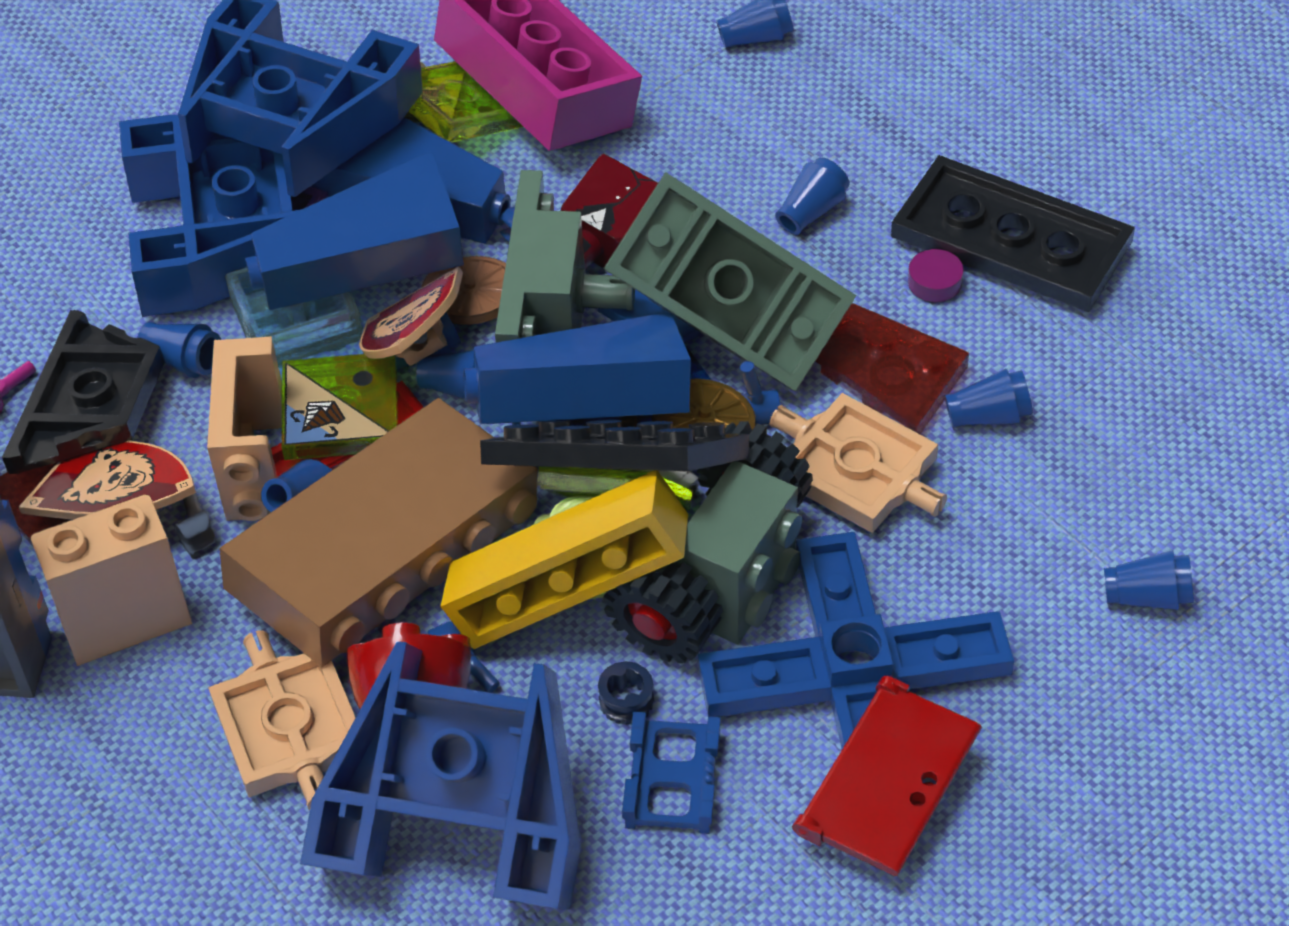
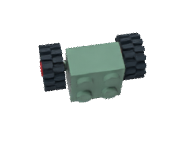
M740 421L737 426L734 423L727 425L725 428L726 433L749 434V458L697 469V473L701 474L698 478L700 486L708 487L709 489L705 493L706 499L687 524L684 558L630 582L621 584L604 594L602 603L607 604L604 611L607 617L615 618L612 623L617 631L625 630L628 633L625 639L632 645L637 641L644 645L643 652L652 656L657 651L660 659L670 662L674 658L677 663H685L687 659L691 661L696 657L712 633L739 645L751 625L757 628L765 620L771 607L772 594L779 584L783 583L786 585L794 577L799 566L801 553L796 550V537L802 524V515L797 514V508L812 487L810 484L813 481V475L806 472L810 467L806 459H796L800 450L794 444L788 447L783 445L781 442L784 436L778 432H775L772 437L767 435V427L757 423L753 430L749 421Z

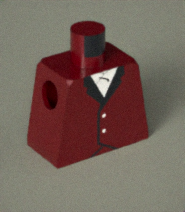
M604 153L594 162L562 204L560 210L581 212L585 270L592 263L602 268L605 267L658 182Z

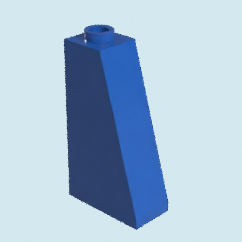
M405 117L399 125L312 185V188L326 191L328 197L421 154L434 152L459 224L461 238L487 244L496 226L504 224L500 218L501 214L511 206L510 195L505 193L503 170Z
M434 152L421 154L252 232L251 237L255 256L245 258L252 289L254 291L264 288L269 310L464 265L459 224Z
M659 313L474 346V368H464L463 371L466 404H476L480 424L690 412L691 359L672 313Z

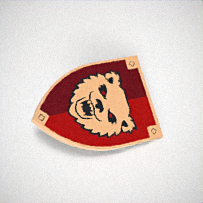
M459 266L367 319L359 342L360 349L364 355L373 359L396 355L397 357L404 358L407 364L412 366L445 347L447 341L442 333L443 324L440 318L450 308L458 295L463 276L461 268ZM427 332V341L421 344L414 343Z
M126 441L57 462L23 501L19 509L21 514L74 520L142 495H149L157 510L195 494L196 490L186 465L172 452L149 443Z

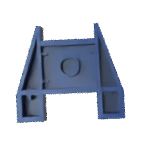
M222 0L206 20L178 112L186 162L194 164L217 134L282 154L287 193L290 196L296 197L399 125L422 93L419 44L371 30L350 59L344 61L285 43L279 1Z
M178 115L119 121L122 160L132 203L180 197L182 226L128 233L131 271L142 317L197 310L251 289L252 285L245 260L247 257L255 256L251 233L300 211H293L291 196L287 193L283 155L217 134L194 164L186 162Z
M397 641L312 798L300 864L382 877L393 812L504 831L493 898L570 910L581 849V839L556 672L544 664L534 663L528 699L417 681L422 650L406 642Z

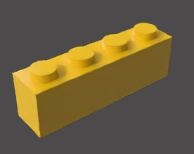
M651 471L452 561L449 565L440 607L461 634L470 638L471 647L476 649L684 558L688 513L659 471Z

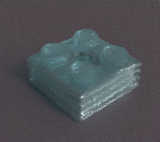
M247 267L225 275L229 289L228 292L231 297L230 300L245 337H272L279 368L285 367L286 362L291 365L294 361L325 351H338L348 344L360 341L363 333L362 321L351 292L269 310L264 288L253 291Z

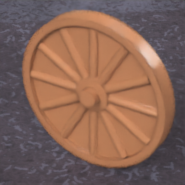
M484 256L463 257L464 265L459 266L463 271L459 292L446 313L453 324L460 325L478 324L497 318L506 263ZM454 268L429 273L425 277L422 287Z

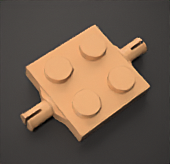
M841 393L826 411L812 417V419L807 420L788 410L783 405H779L778 410L775 409L769 422L770 426L795 439L794 445L800 450L796 459H806L810 466L806 472L812 473L813 481L810 484L812 487L806 495L808 498L871 533L878 528L894 508L907 501L929 512L934 517L938 516L939 511L943 510L947 501V495L920 482V478L937 459V443L844 393Z
M258 630L256 634L261 651L258 650L252 633L248 634L243 640V645L247 649L253 666L238 677L210 686L208 689L248 798L288 783L299 782L307 808L310 810L312 798L315 794L314 789L319 787L324 777L323 772L328 770L356 717L332 660L321 667L305 653L297 656L276 657L269 641V635L265 631Z

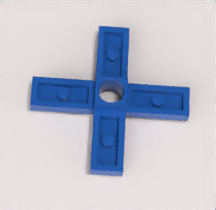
M855 531L796 540V550L801 552L799 570L815 637L698 654V670L709 717H722L831 701L841 748L844 747L876 694L875 688L883 676H890L910 685V690L1012 675L1014 658L1000 611L884 627L881 614H876ZM848 651H860L870 655L873 659L866 663L853 664L843 661L838 655Z

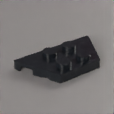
M70 310L2 456L8 474H19L133 440L165 363L160 346L141 337H130L125 333V330L108 324L102 330L89 324L85 313L79 310Z

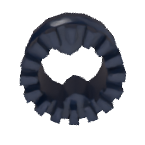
M618 662L607 667L600 675L598 681L599 704L602 713L606 714L607 719H615V723L621 724V721H626V725L631 724L633 712H646L647 717L649 710L653 708L654 701L652 675L645 667L634 662ZM627 683H630L631 687L637 685L638 690L642 689L639 695L629 693L624 700L611 695L614 688L623 690Z

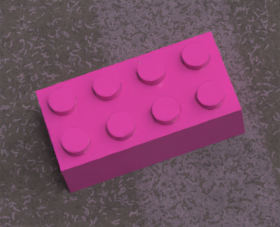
M439 0L434 41L548 151L632 127L642 75L559 0Z

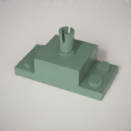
M521 170L495 330L496 342L580 328L584 308L627 309V311H633L635 303L634 288L614 275L586 274L581 212L554 211V195L544 193L543 171Z
M667 172L661 177L604 267V270L648 297V300L668 313H672L673 316L740 359L752 362L755 367L793 391L797 390L857 296Z

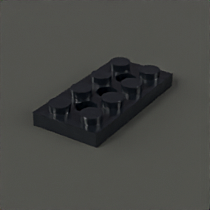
M941 155L937 156L895 216L891 225L892 238L924 250L940 249L948 251L958 257L963 265L1086 312H1090L1132 244L1135 227ZM961 210H968L975 215L962 218L953 214ZM1010 228H1016L1024 232V234L1009 236L1002 232ZM1064 246L1073 250L1074 253L1060 255L1051 250Z
M571 419L537 421V425L504 426L503 437L480 440L481 464L693 471L749 458V434L726 433L725 423L719 422L689 424V428H673V422L669 421L637 423V427H622V421L620 420L586 422V426H572Z

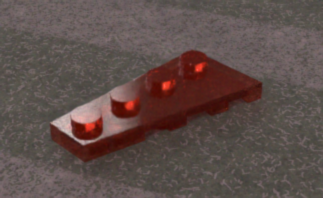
M852 303L815 362L821 365V373L835 384L843 381L860 393L864 405L881 414L886 412L900 422L901 425L921 434L944 402L945 395L951 392L968 368L969 352Z

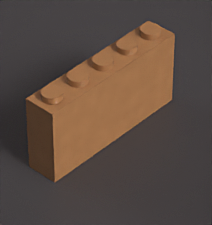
M437 398L220 547L223 589L323 667L339 654L347 653L348 647L360 643L366 634L386 619L391 620L397 617L409 602L428 588L436 587L443 583L447 578L449 565L452 561L490 545L494 539L513 525L525 522L537 505L538 468L535 466L481 464L480 440L495 437L443 400Z

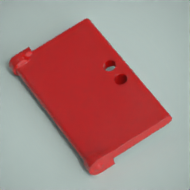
M883 676L875 688L876 694L805 812L799 814L792 829L798 836L820 847L825 842L886 873L898 876L980 733L982 726L969 718L909 692L910 685L893 677ZM926 778H932L936 781V784L932 782L923 783L922 781Z

